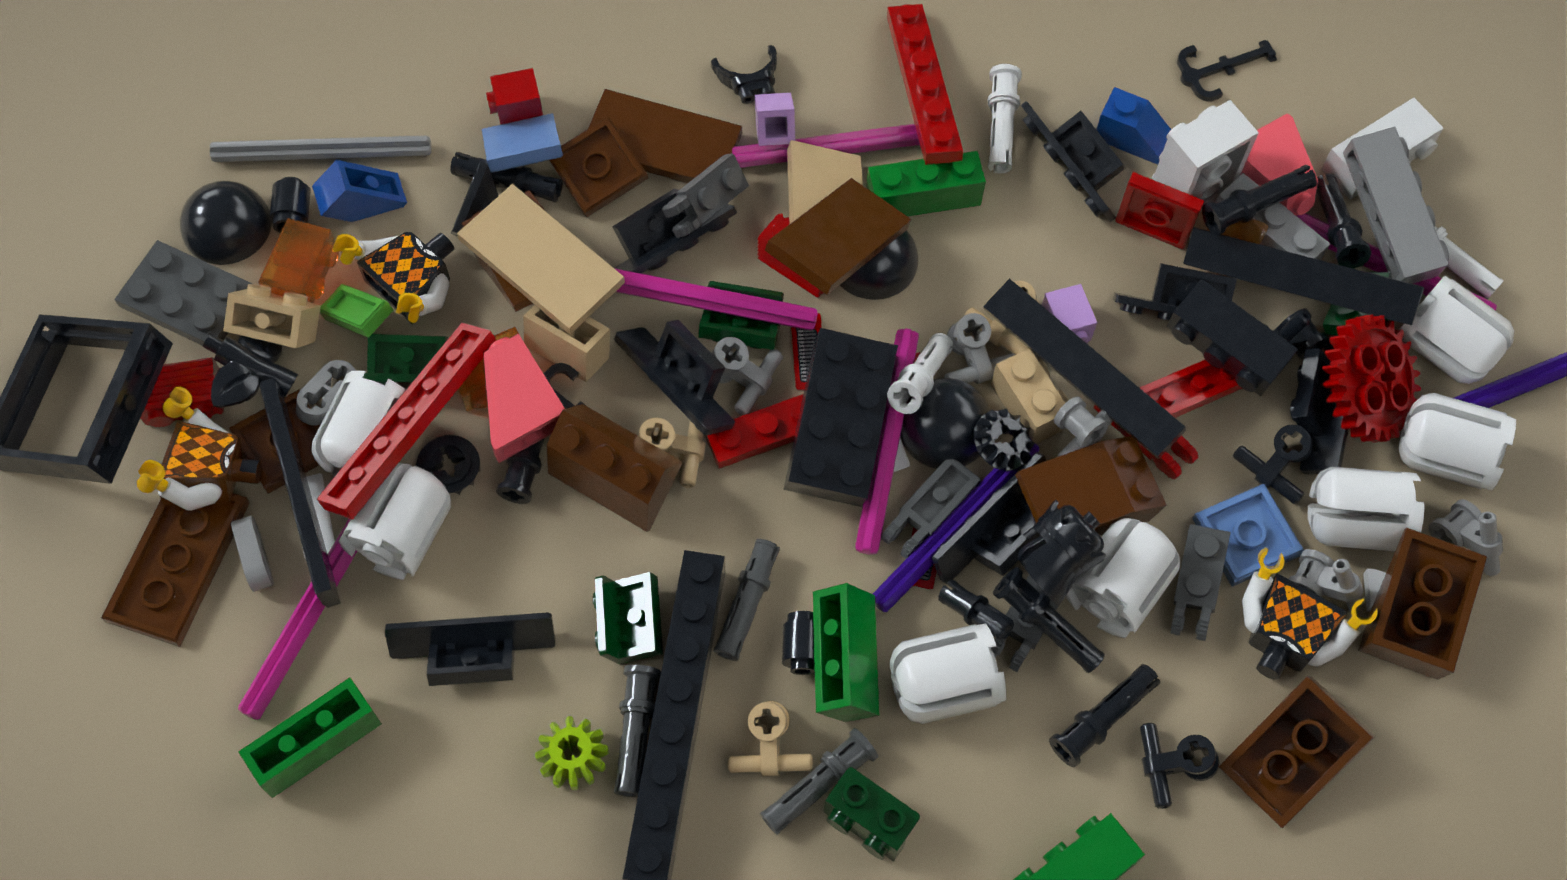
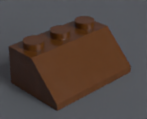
M584 404L562 410L547 443L548 474L646 532L650 531L683 463Z

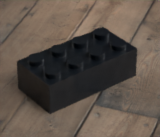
M820 328L814 341L783 490L859 507L868 499L888 398L887 393L890 388L898 345Z

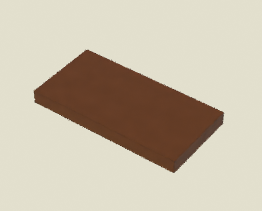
M604 89L588 127H592L609 116L646 172L689 183L725 154H732V148L738 146L742 135L741 125Z
M850 178L768 240L765 251L828 295L905 232L912 219L853 178Z
M233 493L231 501L226 504H211L192 511L185 510L178 505H162L160 500L101 618L106 623L180 647L234 537L231 522L243 518L250 504L247 497Z

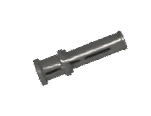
M627 665L624 667L623 672L627 677L624 700L620 701L619 704L620 713L624 715L617 778L614 793L621 796L636 797L640 788L646 754L648 726L650 718H653L655 708L653 703L656 680L660 679L661 676L660 669L646 665Z
M852 729L849 732L850 737L834 751L823 753L820 759L821 764L760 813L762 819L776 835L832 789L849 767L857 770L868 760L873 762L878 758V754L872 744L858 729Z

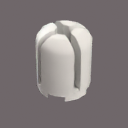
M1446 276L1439 281L1418 306L1413 325L1403 324L1400 328L1404 331L1403 342L1411 341V348L1458 383L1467 384L1483 379L1510 348L1514 337V329L1509 320L1455 280H1450Z
M351 371L347 373L312 441V454L315 461L326 472H331L335 477L406 391L404 387L390 379L387 380L385 385L364 379L363 376L366 371Z
M1440 394L1422 395L1411 406L1406 416L1404 428L1401 431V440L1399 442L1401 460L1410 469L1475 488H1484L1492 491L1504 470L1499 468L1505 455L1507 444H1513L1516 419L1500 411Z
M398 463L355 518L350 520L339 539V543L351 557L357 550L368 560L375 563L373 570L400 580H404L407 573H410L413 577L451 508L450 494L443 483L432 473L417 466L412 467L410 464Z
M1329 467L1320 471L1312 483L1309 494L1311 498H1317V503L1308 505V522L1313 535L1320 543L1326 546L1395 551L1405 528L1421 533L1424 519V502L1416 501L1413 481H1421L1417 473Z
M1129 518L1120 519L1109 526L1101 537L1104 541V548L1101 552L1106 554L1104 561L1086 573L1083 572L1079 575L1066 595L1075 610H1078L1082 605L1101 620L1097 625L1098 628L1122 638H1126L1130 631H1134V633L1137 631L1180 569L1179 554L1167 536L1161 530L1146 522Z
M986 623L974 624L902 641L893 650L890 659L893 690L901 710L912 722L925 724L995 707L997 704L1006 701L1004 672L998 673L996 659L991 647H996L997 645Z

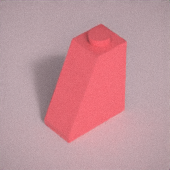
M1287 113L1257 130L1259 134L1241 174L1244 173L1257 185L1261 186L1304 165L1310 166V170L1314 171L1294 119L1290 114ZM1317 185L1280 203L1294 215H1303L1314 206Z
M519 334L512 338L504 337L491 344L489 350L484 352L491 445L498 463L551 435L562 410L565 409Z

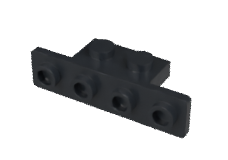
M1025 101L1021 106L1028 115L1022 120L1035 137L1040 133L1044 135L1048 142L1043 147L1054 162L1057 163L1062 159L1069 169L1063 174L1076 190L1083 186L1089 194V197L1084 201L1098 218L1104 214L1112 222L1116 219V216L1096 191L1121 173L1126 167L1081 110L1051 133L1030 104Z
M672 189L612 226L629 258L615 267V269L636 273L658 269L666 264L668 261L667 257L676 251H685L695 246L699 242L698 238L708 231L715 232L724 228L729 223L728 219L737 214V211L733 205L726 204L696 230L686 236L676 238L672 230L673 227L688 215L684 209L676 216L669 218L665 216L662 208L676 197V192L679 191L678 189Z
M1160 263L1152 300L1114 292L1113 300L1121 303L1120 310L1142 314L1143 308L1158 311L1157 318L1170 320L1173 312L1201 279L1231 301L1237 279Z
M679 320L666 322L659 342L644 327L616 332L614 341L704 435H711L733 428L735 420L713 398L725 367Z
M1330 341L1324 347V352L1321 349L1305 350L1303 364L1299 366L1297 371L1298 388L1296 398L1291 401L1290 405L1292 420L1298 426L1303 427L1313 440V450L1310 456L1300 464V470L1304 474H1319L1320 471L1329 467H1341L1349 429L1341 428L1343 416H1333V412L1337 407L1336 403H1327V398L1332 394V390L1323 386L1325 381L1330 380V374L1323 370V366L1330 365L1331 363L1325 355L1326 350L1334 349Z
M1037 452L1018 471L1045 462V456ZM1015 475L1005 485L995 491L991 498L973 516L969 517L964 525L947 542L943 543L933 555L932 561L941 581L947 584L949 580H953L973 559L1004 576L1019 560L1018 553L1020 549L1027 543L1040 537L1038 532L1029 540L1023 535L1036 522Z
M549 612L390 623L385 625L384 632L389 655L392 659L428 656L426 675L429 686L513 680L515 650L555 647L556 641L553 617Z

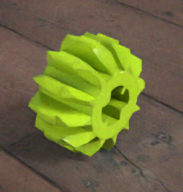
M568 716L565 720L566 728L560 729L556 722H551L550 728L553 737L549 735L539 736V743L544 749L537 751L535 757L538 762L545 763L540 769L544 778L554 775L553 784L557 788H560L568 778L571 790L576 791L579 787V778L584 777L589 785L595 782L591 769L604 772L606 765L599 758L608 755L609 749L607 745L600 743L604 738L601 729L590 731V720L584 719L576 728L573 717ZM577 746L581 755L578 758L572 755V760H566L564 751L569 748L572 752V747Z

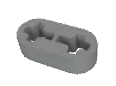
M334 360L325 364L298 393L296 402L298 418L308 425H320L343 382L339 380L331 388L332 378L339 379L341 376L345 377L347 373L356 371L355 368L344 360ZM322 397L321 408L318 406L312 409L307 408V402L313 405Z
M250 515L232 521L231 526L238 553L251 590L255 592L273 586L274 581L254 517Z

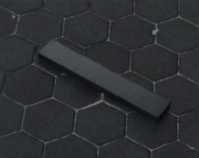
M1193 227L1183 262L1184 265L1359 312L1373 314L1374 316L1383 315L1385 319L1413 325L1424 287L1223 234L1216 236L1208 230Z
M1010 278L983 306L989 315L1030 348L1031 351L1156 458L1160 459L1186 431V427Z
M271 378L260 382L261 385L259 387L314 592L323 606L329 608L341 604L285 397L275 379Z

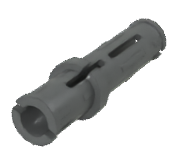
M756 539L749 562L745 570H742L739 574L738 581L740 584L728 612L721 635L713 650L714 653L725 659L739 660L742 646L751 627L759 601L762 598L763 592L768 591L771 584L769 577L780 552V547L777 544L765 539Z

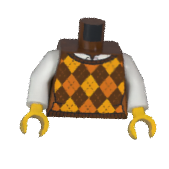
M176 387L170 393V398L163 404V411L171 418L182 416L184 421H177L162 464L154 460H147L138 470L141 476L137 480V487L143 493H152L157 489L162 505H178L188 511L211 504H226L231 501L237 482L259 483L262 463L260 460L243 459L240 438L214 423L198 408L192 410L189 407L192 403L190 392L185 388Z

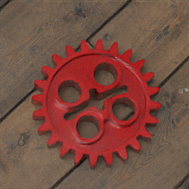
M1371 314L1346 320V325L1336 328L1339 336L1330 337L1329 339L1334 349L1325 351V355L1331 361L1330 365L1323 366V370L1330 374V380L1325 381L1323 386L1332 390V394L1327 398V403H1336L1337 407L1333 412V416H1343L1341 428H1351V437H1361V442L1376 443L1399 438V431H1402L1404 428L1406 416L1411 406L1417 401L1414 397V392L1421 391V387L1415 384L1414 380L1421 373L1418 370H1414L1412 366L1417 360V356H1409L1408 353L1412 343L1411 341L1402 342L1403 329L1394 330V321H1385L1383 315L1373 316Z

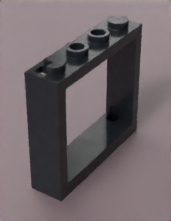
M39 314L0 396V470L112 484L173 343L150 323ZM46 326L49 331H44V327ZM67 345L125 350L77 457L19 450Z

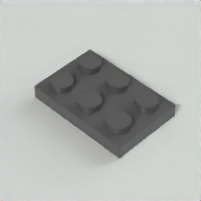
M157 240L114 300L119 307L203 346L210 333L222 340L225 339L229 333L223 331L228 293L247 289L248 284L252 283Z

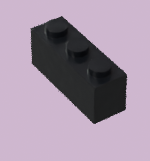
M1203 279L1198 282L1173 312L1166 326L1178 341L1185 345L1191 344L1203 353V357L1210 365L1219 369L1223 368L1235 377V381L1241 388L1248 392H1255L1259 396L1264 394L1298 350Z

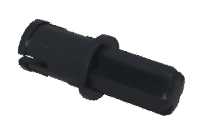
M955 580L947 582L948 586L953 588L952 590L946 585L942 587L938 600L962 615L966 624L980 625L986 623L992 635L997 639H1006L1010 636L1011 630L1014 627L1013 620L988 604L987 597L983 595L976 596Z

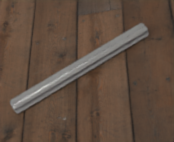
M429 136L212 142L210 143L209 151L213 162L427 156L431 154L432 146Z

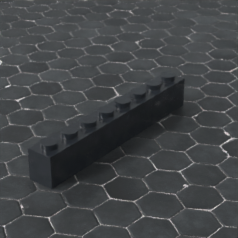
M684 550L623 880H671L726 574L725 556Z

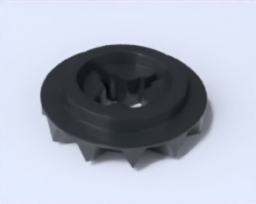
M1007 408L999 411L992 409L977 421L974 429V442L980 456L989 465L999 470L1011 471L1020 468L1031 458L1030 450L1035 442L1030 440L1029 437L1031 427H1025L1020 421L1021 415H1012L1008 412ZM1002 433L1004 435L1010 434L1013 436L1012 441H1010L1009 443H1002L1001 441L995 443V440H997Z
M444 435L428 442L421 449L416 462L417 467L432 473L440 480L448 493H457L459 495L464 488L474 485V480L478 472L481 471L480 458L475 446L467 439L456 435ZM444 454L447 455L448 459H451L452 463L460 462L454 466L455 476L453 477L450 474L448 475L445 470L438 471L444 467Z

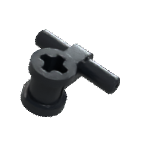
M1307 308L1294 312L1273 330L1298 349L1296 354L1301 360L1304 359L1306 349H1322L1330 341L1325 332L1320 333L1311 321L1312 314Z
M1293 424L1282 427L1274 437L1276 451L1266 463L1245 446L1237 448L1233 458L1256 475L1254 479L1257 482L1265 484L1267 489L1272 487L1293 504H1297L1302 499L1304 492L1282 476L1281 473L1290 462L1298 463L1307 459L1313 450V440L1303 427ZM1298 434L1302 435L1300 443L1303 445V449L1300 452L1291 450L1289 454L1286 453L1285 450L1288 445L1284 442L1285 438L1288 435L1292 438L1297 437Z
M1146 723L1141 725L1140 732L1145 757L1142 758L1145 777L1150 778L1156 808L1165 809L1172 805L1166 775L1184 772L1193 780L1205 781L1217 773L1220 764L1219 756L1208 738L1202 735H1189L1180 741L1176 751L1162 753L1156 724ZM1201 750L1205 756L1202 758V765L1195 766L1191 760L1194 758V751Z

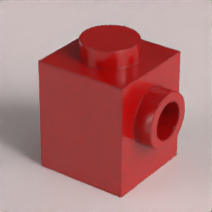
M533 68L490 76L493 91L486 92L490 114L498 113L500 125L543 115Z

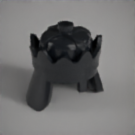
M1055 499L1045 513L1037 519L1038 522L1023 534L1027 540L1037 532L1040 537L1023 546L1018 553V559L1028 574L1059 607L1077 577L1103 562L1106 554L1101 552L1104 548V541L1094 530L1100 523L1091 512L1088 511L1082 516L1071 505H1063L1058 509L1057 505L1059 502Z

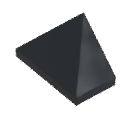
M482 161L478 164L450 233L458 236L457 233L463 228L462 222L472 218L477 212L484 210L499 196L489 166Z

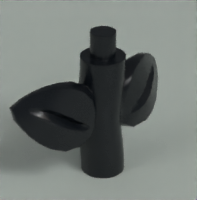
M210 333L202 346L215 353L214 360L224 365L218 369L213 380L211 390L213 407L223 408L246 402L257 394L260 388L259 385H261L260 382L271 378L275 379L284 397H286L299 375L283 366L275 364L282 355V345L242 335L239 337L238 342L229 336L222 340Z

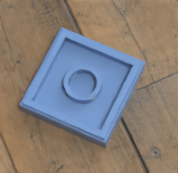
M553 113L482 129L486 160L492 173L563 156Z
M1261 484L1197 512L1192 518L1195 525L1231 532L1223 573L1232 587L1251 579L1253 573L1260 570L1261 567L1257 558L1258 553L1263 548H1268L1267 555L1263 561L1267 566H1274L1278 562L1281 553L1284 556L1285 563L1300 557L1304 551L1265 484Z

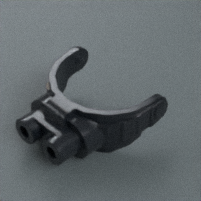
M768 45V54L771 61L763 69L754 73L740 74L731 72L720 66L717 58L711 60V68L714 74L717 75L722 84L740 96L743 104L752 103L755 100V95L775 93L773 85L775 84L774 72L777 65V52L774 45Z

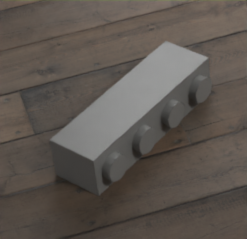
M1395 126L1351 139L1343 151V155L1391 278L1413 284L1437 277L1449 265V252L1444 241L1439 240L1434 228L1436 223L1435 215L1432 208L1428 205L1426 206L1422 197V182L1419 174L1416 171H1412L1408 160L1409 149L1405 139L1399 137Z

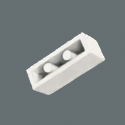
M1415 98L1410 99L1338 144L1329 152L1321 169L1325 174H1333L1336 177L1339 189L1349 200L1358 195L1343 155V151L1351 139L1395 126L1399 137H1403L1408 145L1409 163L1417 157L1420 160L1425 159L1437 148L1436 140L1443 127Z

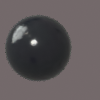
M216 181L200 187L188 198L180 217L181 236L187 249L198 259L218 265L237 263L252 256L266 242L272 225L270 210L262 197L250 187L233 181Z
M907 230L841 283L840 286L854 296L870 300L886 299L906 289L914 279L918 268V252L910 233Z
M953 378L933 379V388L927 396L923 397L920 408L914 413L904 414L900 435L902 443L913 458L928 467L937 469L945 460L951 459L967 466L980 457L974 442V429L977 421L989 412L990 408L981 393L970 384ZM910 396L906 404H908L913 397Z

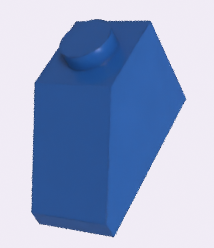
M1114 87L1101 113L1096 130L1108 145L1158 165L1160 161L1159 156L1167 142V134L1172 129L1149 100Z
M337 159L312 185L320 215L323 217L355 222L403 208L407 204L398 173Z

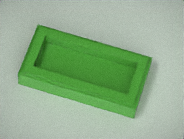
M341 284L320 307V315L325 320L368 338L394 311L386 300L345 284Z

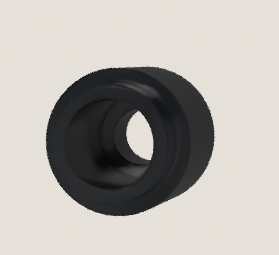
M284 177L276 181L272 186L270 221L273 223V229L284 235L300 234L303 232L304 226L308 224L311 189L299 178Z
M811 611L791 612L787 615V622L783 624L782 664L790 668V672L796 675H811L815 673L813 612Z

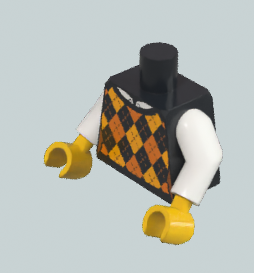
M405 232L400 236L371 241H358L349 234H341L336 238L332 250L334 252L342 251L340 261L344 265H349L353 262L354 258L359 260L357 264L364 281L396 310L397 314H401L411 325L416 323L421 315L440 310L443 307L450 281V276L443 259L455 250L452 242L443 233H438L426 244L412 232Z
M1263 548L1258 553L1257 558L1261 568L1253 573L1242 599L1245 626L1251 632L1249 644L1263 652L1256 669L1265 677L1278 680L1286 666L1301 672L1307 664L1318 667L1343 655L1361 633L1359 627L1362 624H1370L1376 619L1378 609L1376 608L1371 617L1361 618L1357 614L1356 608L1365 599H1358L1352 606V617L1344 619L1348 613L1347 611L1277 573L1282 570L1285 563L1282 553L1279 555L1278 562L1274 566L1265 565L1263 561L1267 555L1268 548Z

